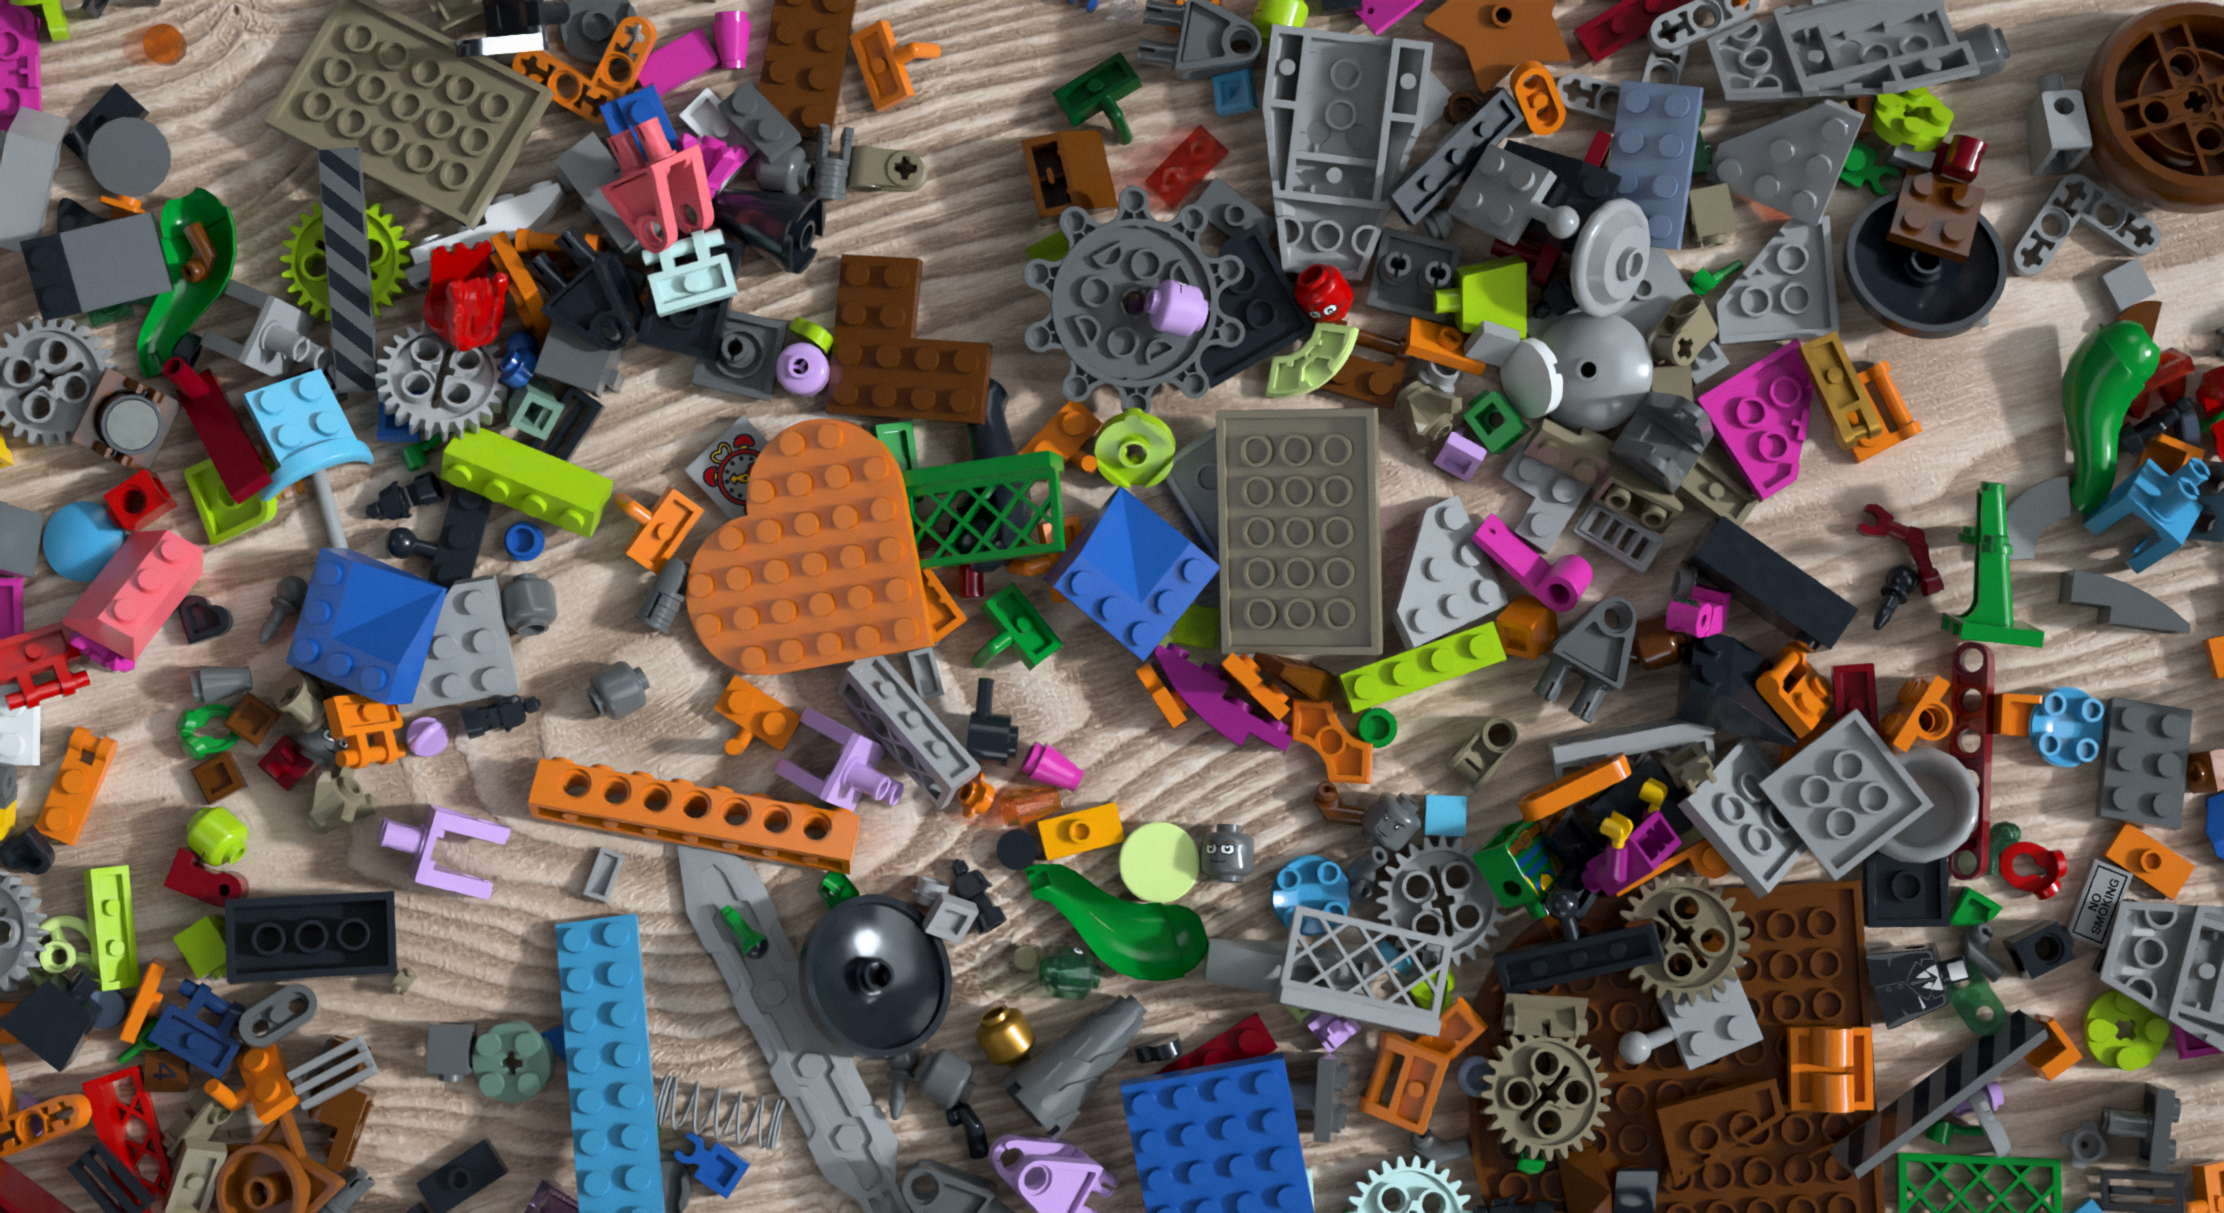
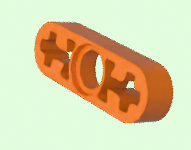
M1615 753L1525 795L1516 804L1525 822H1534L1622 781L1632 774V770L1624 753Z

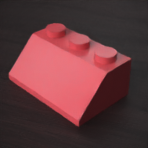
M169 530L132 532L62 619V624L135 662L203 574V549Z

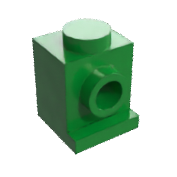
M1488 390L1481 392L1469 402L1468 405L1471 409L1463 415L1492 454L1501 455L1532 430L1500 391L1493 390L1489 393ZM1499 412L1503 415L1504 421L1500 427L1496 428L1493 426L1491 419L1494 414Z

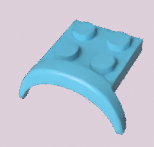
M321 368L244 394L243 402L277 467V470L270 475L273 482L259 491L263 502L270 501L289 485L320 470L354 461H364L369 465L374 463V457L368 445L363 441L357 440Z

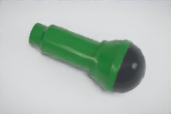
M730 905L725 906L720 911V914L723 916L724 922L739 938L743 954L753 960L762 958L769 948L767 937L760 932H756V930H752L735 909H732Z

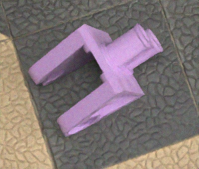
M806 706L799 721L842 744L839 751L842 754L832 774H827L825 779L782 757L776 762L772 771L822 800L854 812L863 792L872 796L877 801L883 800L890 806L896 805L904 792V784L876 770L886 748L876 741Z
M430 803L424 822L419 827L383 817L376 841L380 842L379 845L382 847L386 846L413 855L408 874L414 882L490 899L493 883L477 876L435 864L436 860L432 856V851L436 838H444L446 830L505 844L506 839L509 838L511 828Z
M1008 1134L996 1139L988 1152V1162L991 1168L1034 1213H1098L1095 1209L1083 1205L1089 1193L1093 1191L1103 1198H1109L1114 1192L1104 1187L1105 1184L1103 1183L1114 1188L1118 1184L1116 1174L1104 1170L1095 1160L1066 1139L1058 1138L1054 1141L1047 1137ZM1018 1148L1019 1156L1017 1161L1011 1166H1003L1000 1160L1005 1149Z

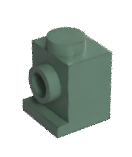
M532 376L521 389H512L504 404L510 426L546 441L564 409V404L556 401L551 384Z

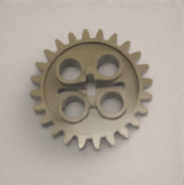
M1671 873L1668 885H1664L1658 877H1655L1653 891L1644 885L1639 887L1642 900L1629 896L1627 904L1633 912L1620 911L1619 918L1625 923L1654 917L1656 927L1664 934V940L1661 942L1665 953L1664 961L1634 967L1628 978L1630 982L1639 978L1644 980L1641 988L1643 994L1652 987L1657 989V1002H1660L1667 993L1671 994L1673 1006H1677L1680 996H1686L1690 1007L1694 1006L1696 994H1701L1708 1003L1712 999V988L1722 995L1726 992L1727 988L1723 979L1734 983L1737 981L1739 976L1732 967L1744 968L1747 961L1737 955V953L1749 952L1750 944L1739 941L1740 938L1749 935L1750 932L1748 927L1737 926V923L1744 919L1745 913L1744 911L1732 913L1731 909L1736 902V898L1732 897L1723 901L1720 897L1724 887L1720 885L1714 891L1708 890L1709 878L1707 877L1701 881L1699 886L1693 884L1692 873L1687 874L1684 883H1679L1675 873ZM1680 903H1689L1695 908L1697 915L1690 920L1681 919L1676 915L1674 907ZM1662 910L1667 914L1679 935L1684 936L1688 933L1691 936L1688 945L1701 960L1705 961L1707 964L1706 968L1703 969L1697 964L1695 957L1686 944L1680 943L1676 945L1674 943L1676 933L1664 919L1659 917L1658 911ZM1705 935H1715L1721 940L1723 948L1717 952L1706 951L1702 947L1700 939ZM1674 959H1682L1688 963L1690 973L1683 977L1675 976L1668 969V963Z
M1542 1026V1036L1535 1035L1533 1037V1035L1520 1034L1519 1041L1515 1036L1510 1035L1505 1037L1508 1050L1502 1046H1495L1493 1048L1498 1060L1488 1059L1484 1061L1483 1064L1491 1070V1074L1478 1076V1080L1488 1085V1090L1477 1093V1097L1488 1100L1489 1105L1479 1112L1482 1115L1492 1114L1494 1119L1486 1128L1487 1130L1501 1129L1502 1132L1497 1139L1499 1144L1511 1139L1513 1140L1511 1153L1517 1154L1526 1147V1159H1535L1540 1150L1543 1161H1552L1554 1151L1559 1159L1568 1158V1146L1574 1152H1581L1583 1147L1580 1138L1588 1142L1596 1139L1590 1127H1604L1605 1124L1597 1117L1598 1112L1610 1111V1107L1601 1103L1600 1097L1611 1094V1090L1600 1088L1599 1082L1606 1079L1608 1073H1596L1594 1068L1601 1062V1058L1588 1060L1586 1055L1591 1047L1589 1044L1576 1048L1577 1039L1566 1037L1563 1041L1562 1037H1548L1545 1026ZM1540 1053L1545 1055L1550 1062V1070L1545 1076L1538 1073L1535 1068V1059ZM1566 1066L1568 1068L1567 1074L1551 1086L1546 1093L1550 1100L1536 1103L1527 1115L1526 1120L1521 1121L1519 1118L1521 1113L1541 1096L1542 1092L1538 1087L1551 1085L1560 1074L1562 1068ZM1569 1082L1574 1083L1579 1089V1099L1575 1104L1568 1102L1565 1097V1087ZM1513 1083L1519 1085L1524 1094L1523 1100L1518 1106L1511 1103L1508 1098V1089ZM1542 1112L1548 1113L1553 1121V1128L1548 1134L1541 1132L1538 1127V1117Z

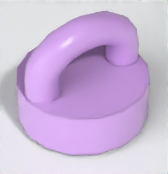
M418 718L407 729V745L410 751L418 756H437L448 745V729L437 718Z

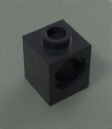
M2043 920L2002 941L2021 978L2033 980L2075 959L2071 947L2074 946L2072 936L2063 924L2059 925L2057 921ZM2045 937L2049 942L2050 949L2048 954L2040 959L2036 955L2035 944L2040 938Z

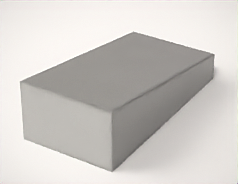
M933 647L908 651L915 684L921 700L945 695Z
M601 847L583 895L609 904L625 855Z

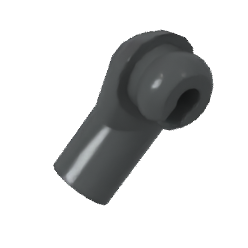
M1375 846L1350 864V895L1354 900L1358 902L1368 901L1375 891L1376 870L1388 861L1387 853L1383 848Z

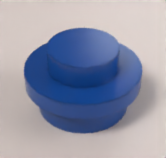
M520 521L510 526L506 531L504 546L512 558L527 562L536 559L542 553L545 546V536L536 524Z

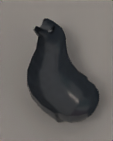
M989 378L985 426L967 424L971 461L1018 455L1011 439L1005 416L1009 399L1008 394L1003 386L992 378ZM1016 484L1014 486L1019 490L1023 484ZM1006 486L996 488L987 501L1002 512L1015 494ZM979 489L975 491L981 495L985 489ZM1029 490L1025 496H1027L1032 501L1031 493ZM966 491L955 508L957 513L964 517L977 499ZM1021 500L1008 519L1022 530L1032 518L1033 509ZM983 505L970 524L984 535L997 519V516ZM954 517L950 522L948 536L959 523ZM1003 523L990 541L1000 550L1008 549L1018 534ZM965 528L952 546L962 554H969L980 540ZM986 546V547L983 549L982 552L992 551V550H991L989 547ZM1015 558L970 564V571L978 573L993 572L1002 565L1005 567L1009 566Z

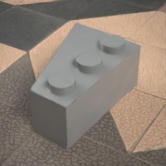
M21 106L9 130L0 131V155H2L0 163V248L23 253L20 245L21 241L41 236L52 194L50 192L55 170L58 169L61 156H59L61 143L65 133L68 131L70 119Z
M591 132L555 160L562 170L556 176L570 194L576 190L586 202L580 206L594 226L601 222L609 232V235L604 238L609 246H613L619 252L620 257L626 254L634 262L642 256V250L646 249L626 226L600 189V187L620 179L619 174L622 171L594 132ZM653 221V231L662 240L663 231L660 225Z

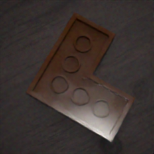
M842 254L826 413L840 416L985 426L993 346L989 343L915 338L923 261L919 258Z

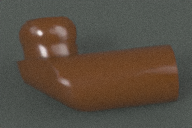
M196 222L183 230L193 248L189 261L181 269L184 279L190 283L206 281L211 276L217 259V249L201 222Z
M1323 781L1316 786L1313 792V801L1327 822L1363 827L1361 818L1366 811V807L1346 805L1337 792L1336 786L1331 782Z

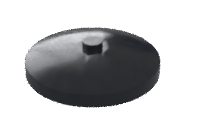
M1899 191L1884 195L1872 202L1854 222L1846 238L1843 251V268L1846 281L1861 307L1872 318L1887 328L1907 336L1922 339L1953 337L1967 332L1981 323L2001 297L2007 278L2005 250L1997 232L1989 221L1979 213L1969 256L1965 263L1961 264L1886 240Z
M867 894L840 902L828 909L817 919L809 930L801 949L798 966L799 988L809 1017L829 1042L842 1051L856 1057L872 1060L889 1059L919 1048L934 1035L948 1010L952 991V973L945 945L940 937L924 932L922 922L925 916L902 900L887 895Z

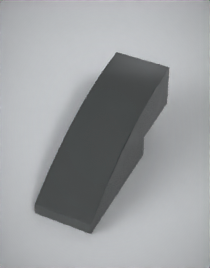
M2077 569L2062 572L2059 604L2098 608L2097 625L2176 635L2190 633L2191 624L2172 608L2126 582Z

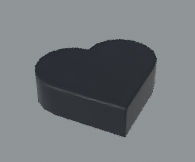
M187 332L173 351L172 357H181L194 370L195 363L203 348L200 345L203 337Z
M192 595L185 598L180 604L179 614L189 645H196L223 636L232 628L233 616L231 612L225 607L212 605L211 601L206 597Z
M34 824L10 836L0 846V860L6 867L11 869L24 868L31 874L40 875L45 873L53 865L56 858L53 848Z
M1179 1033L1139 1044L1134 1047L1138 1062L1149 1063L1178 1057L1183 1052V1046Z

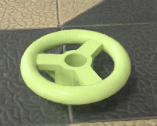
M61 915L49 918L39 924V929L49 931L52 942L45 945L47 948L45 952H40L39 959L44 970L41 972L39 967L27 968L32 982L37 987H40L55 974L68 971L73 965L88 966L93 971L91 953L76 951L75 947L67 942L62 928L67 927L78 930L90 943L87 921L75 916ZM60 949L64 950L67 956L64 963H61L57 957Z

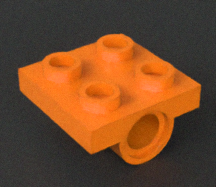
M1938 675L1916 677L1914 681L1909 679L1902 686L1896 697L1900 703L1892 715L1890 713L1885 714L1879 722L1880 738L1892 753H1906L1913 742L1937 741L1944 738L1950 732L1953 724L1952 714L1949 708L1940 700L1951 683ZM1920 714L1924 717L1923 728L1919 725Z
M1787 1027L1788 1109L1827 1113L1874 1110L1872 1027Z

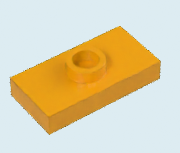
M1116 802L1037 822L1047 861L1125 841Z

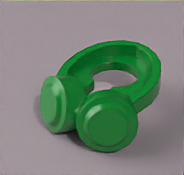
M222 704L206 705L195 711L184 709L176 723L177 735L182 737L180 746L183 752L189 758L199 761L206 754L223 752L233 747L241 737L232 731L223 739H214L209 735L197 738L193 735V732L196 728L206 726L207 722L215 716L227 719L234 709Z

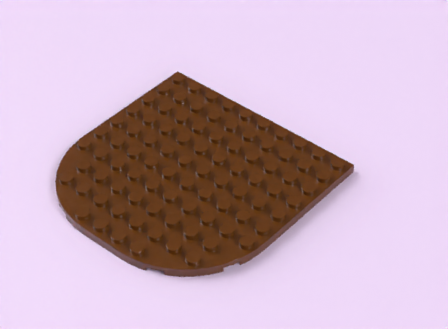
M1861 880L1777 884L1767 895L1760 899L1748 886L1723 888L1720 897L1723 901L1732 897L1736 898V902L1731 909L1732 913L1744 911L1745 913L1744 919L1737 923V926L1750 928L1749 935L1739 939V941L1750 944L1749 952L1737 953V955L1747 961L1744 968H1734L1764 1039L1690 1071L1685 1069L1674 1040L1652 1049L1648 1059L1640 1064H1630L1620 1056L1618 1050L1619 1041L1626 1033L1637 1031L1645 1035L1667 1025L1660 1006L1656 1001L1655 993L1657 989L1652 987L1643 994L1641 992L1644 982L1642 978L1632 982L1628 980L1634 968L1516 993L1588 998L1585 1019L1588 1021L1587 1035H1579L1575 1047L1578 1048L1589 1044L1591 1047L1586 1055L1588 1060L1601 1058V1062L1594 1069L1596 1073H1608V1077L1599 1082L1600 1088L1611 1090V1094L1600 1097V1102L1610 1107V1111L1598 1112L1597 1117L1605 1124L1604 1127H1590L1596 1139L1588 1142L1580 1138L1583 1148L1597 1146L1611 1190L1612 1213L1616 1170L1618 1168L1654 1167L1658 1172L1655 1213H1885L1882 1164H1878L1864 1176L1857 1179L1833 1159L1829 1150L1878 1113L1874 1054V1110L1827 1113L1788 1109L1787 1027H1871ZM1640 893L1622 894L1619 897L1614 895L1598 896L1583 920L1577 922L1580 934L1625 924L1619 918L1620 911L1633 912L1627 904L1629 896L1642 900ZM1680 903L1674 907L1676 915L1681 919L1690 920L1697 915L1695 908L1689 903ZM1662 910L1658 911L1659 917L1664 919L1674 929L1676 933L1674 943L1676 945L1680 943L1686 944L1695 957L1697 964L1703 969L1706 968L1707 964L1705 961L1701 960L1688 945L1691 936L1688 933L1684 936L1679 935L1667 914ZM1550 914L1540 918L1522 931L1503 951L1563 938L1559 920L1554 919ZM1657 928L1660 940L1662 942L1664 940V934L1659 928ZM1705 935L1700 939L1701 945L1706 951L1717 952L1723 948L1721 940L1715 935ZM1674 959L1668 963V969L1675 976L1683 977L1690 973L1688 963L1682 959ZM1494 963L1482 981L1472 1009L1489 1027L1465 1048V1058L1472 1055H1481L1497 1061L1498 1057L1495 1055L1493 1048L1495 1046H1502L1508 1050L1505 1037L1512 1034L1511 1031H1504L1503 1024H1501L1505 995ZM1545 1027L1546 1030H1547L1548 1037H1549V1036H1550V1034H1549V1027ZM1520 1034L1513 1035L1520 1041ZM1540 1053L1535 1059V1068L1541 1075L1545 1076L1548 1073L1550 1062L1545 1055ZM1566 1066L1562 1068L1560 1074L1551 1085L1538 1087L1542 1094L1537 1101L1521 1113L1519 1117L1521 1121L1526 1120L1527 1115L1536 1103L1550 1100L1546 1093L1551 1086L1567 1074L1568 1068ZM1772 1074L1776 1078L1785 1117L1744 1144L1738 1143L1718 1156L1719 1160L1708 1167L1706 1165L1702 1166L1688 1175V1180L1675 1187L1671 1181L1653 1105ZM1569 1082L1565 1087V1097L1568 1102L1575 1104L1579 1099V1089L1574 1083ZM1513 1083L1508 1089V1098L1511 1103L1518 1106L1522 1102L1524 1094L1521 1087ZM1467 1094L1472 1165L1477 1186L1485 1206H1488L1490 1209L1492 1199L1515 1195L1514 1201L1516 1203L1535 1204L1536 1200L1552 1201L1553 1213H1567L1555 1151L1553 1152L1552 1161H1546L1541 1172L1528 1174L1518 1170L1516 1165L1522 1150L1517 1154L1511 1153L1513 1142L1511 1139L1501 1144L1497 1142L1502 1132L1501 1129L1487 1130V1125L1494 1118L1492 1114L1482 1115L1479 1112L1489 1105L1488 1100L1472 1097ZM1542 1112L1538 1117V1127L1541 1132L1547 1134L1553 1125V1121L1548 1113Z

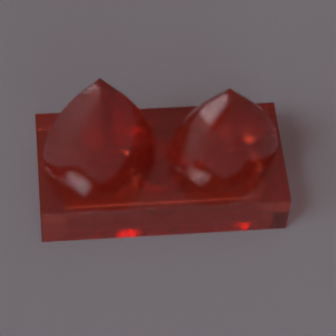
M1200 124L1145 180V185L1174 211L1228 156L1229 151Z
M2173 347L2160 352V360L2154 374L2144 383L2146 387L2133 399L2126 415L2141 420L2148 407L2150 391L2152 390L2156 391L2164 403L2169 404L2172 402L2175 405V400L2186 393V374L2195 371L2191 356Z

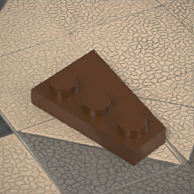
M1772 1074L1653 1105L1671 1181L1675 1187L1688 1180L1687 1176L1702 1166L1706 1165L1708 1167L1719 1160L1718 1156L1738 1143L1744 1144L1785 1117L1776 1078Z

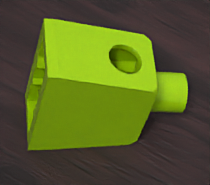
M1510 255L1456 268L1454 272V288L1433 290L1432 303L1434 313H1455V324L1463 332L1473 333L1479 324L1486 320L1519 330V338H1527V262L1518 255Z

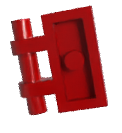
M62 621L0 640V686L16 681L19 687V691L4 696L9 711L24 706L26 709L34 708L40 705L39 701L62 695L65 698L76 694V689L90 685V679L86 670L73 674L69 672L67 665L80 661L81 654L77 647L71 645V629L63 625ZM53 670L55 680L34 686L31 676Z

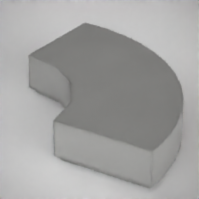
M2068 476L2047 480L2030 487L2018 495L2006 509L2008 543L2013 548V554H2009V561L2034 559L2036 542L2043 530L2056 520L2071 517Z

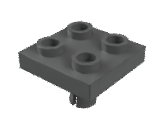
M730 310L717 363L697 359L691 383L695 386L771 403L777 380L776 363L779 355L784 350L789 324Z

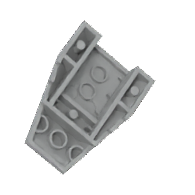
M1809 0L1791 9L1788 5L1773 10V17L1761 22L1752 19L1706 39V45L1726 101L1790 103L1816 102L1826 99H1850L1898 93L1980 74L1979 65L1968 40L1957 41L1944 9V0Z
M1272 24L1262 108L1281 264L1284 272L1301 273L1305 268L1313 264H1329L1337 267L1345 279L1363 280L1386 216L1392 205L1384 194L1402 178L1416 139L1423 126L1433 43Z
M2119 901L2098 980L2224 1053V907Z

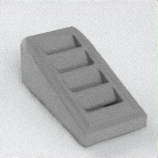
M1593 500L1571 531L1638 576L1644 574L1665 540L1645 527ZM1601 513L1606 517L1595 534H1592L1588 529L1597 515ZM1612 522H1615L1619 527L1607 543L1602 538ZM1626 531H1629L1633 536L1623 551L1616 547ZM1640 540H1642L1647 545L1636 560L1631 557V554Z

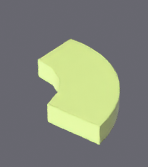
M1316 323L1311 338L1301 349L1286 356H1272L1265 396L1279 399L1297 397L1307 394L1327 383L1349 358L1357 340L1359 329L1343 325Z

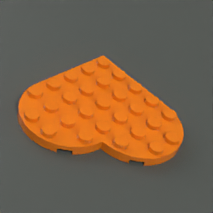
M812 419L799 422L781 431L763 448L751 470L746 493L748 515L733 519L711 533L698 549L690 566L686 585L687 609L693 628L703 645L712 655L727 666L753 675H776L935 646L905 483L894 455L881 440L879 441L871 433L861 428V426L845 420Z

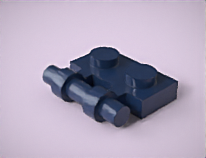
M184 978L176 992L190 999L185 1010L169 1002L147 1039L220 1079L242 1042L228 1034L234 1024L239 1027V1021L246 1012L243 1010L245 1006L235 1000L230 1003L211 992L212 987L203 982L198 985ZM202 1006L222 1017L217 1028L195 1017Z

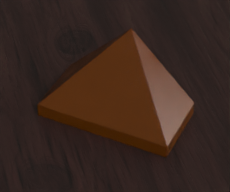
M1597 1146L1584 1147L1581 1152L1568 1150V1158L1559 1159L1556 1155L1567 1213H1612L1611 1190Z

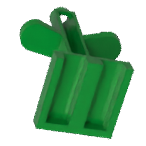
M1981 481L1980 489H1977L1976 524L1975 526L1964 525L1963 532L1958 533L1959 542L1975 545L1973 600L1970 607L1962 614L1943 612L1941 628L1949 630V633L1953 635H1959L1958 638L2042 648L2045 632L2023 621L2013 619L2009 554H2013V548L2008 543L2009 537L2007 534L2006 484Z

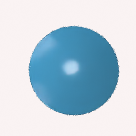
M87 501L74 502L62 507L50 518L43 535V549L48 563L61 576L73 581L93 582L126 541L127 535L123 528L120 529L113 523L104 506Z
M2058 687L2043 694L2042 704H2034L2028 720V733L2034 750L2043 760L2058 767H2074L2094 760L2098 755L2099 746L2104 734V707L2098 699L2092 698L2086 692L2074 687Z
M1318 855L1299 856L1287 862L1277 872L1271 886V905L1276 917L1287 929L1290 928L1294 905L1347 916L1351 902L1350 884L1343 870L1333 861ZM1302 916L1299 931L1301 935L1316 936L1326 933L1317 919ZM1327 921L1331 929H1334L1337 925H1339L1337 923Z

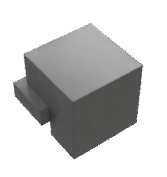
M553 320L544 346H542L538 356L539 360L534 373L540 379L547 381L550 378L589 391L592 396L601 399L604 389L616 393L620 392L624 378L617 369L626 345L615 351L603 350ZM601 326L602 332L607 338L618 340L621 337L618 331Z
M0 501V575L35 578L43 514Z

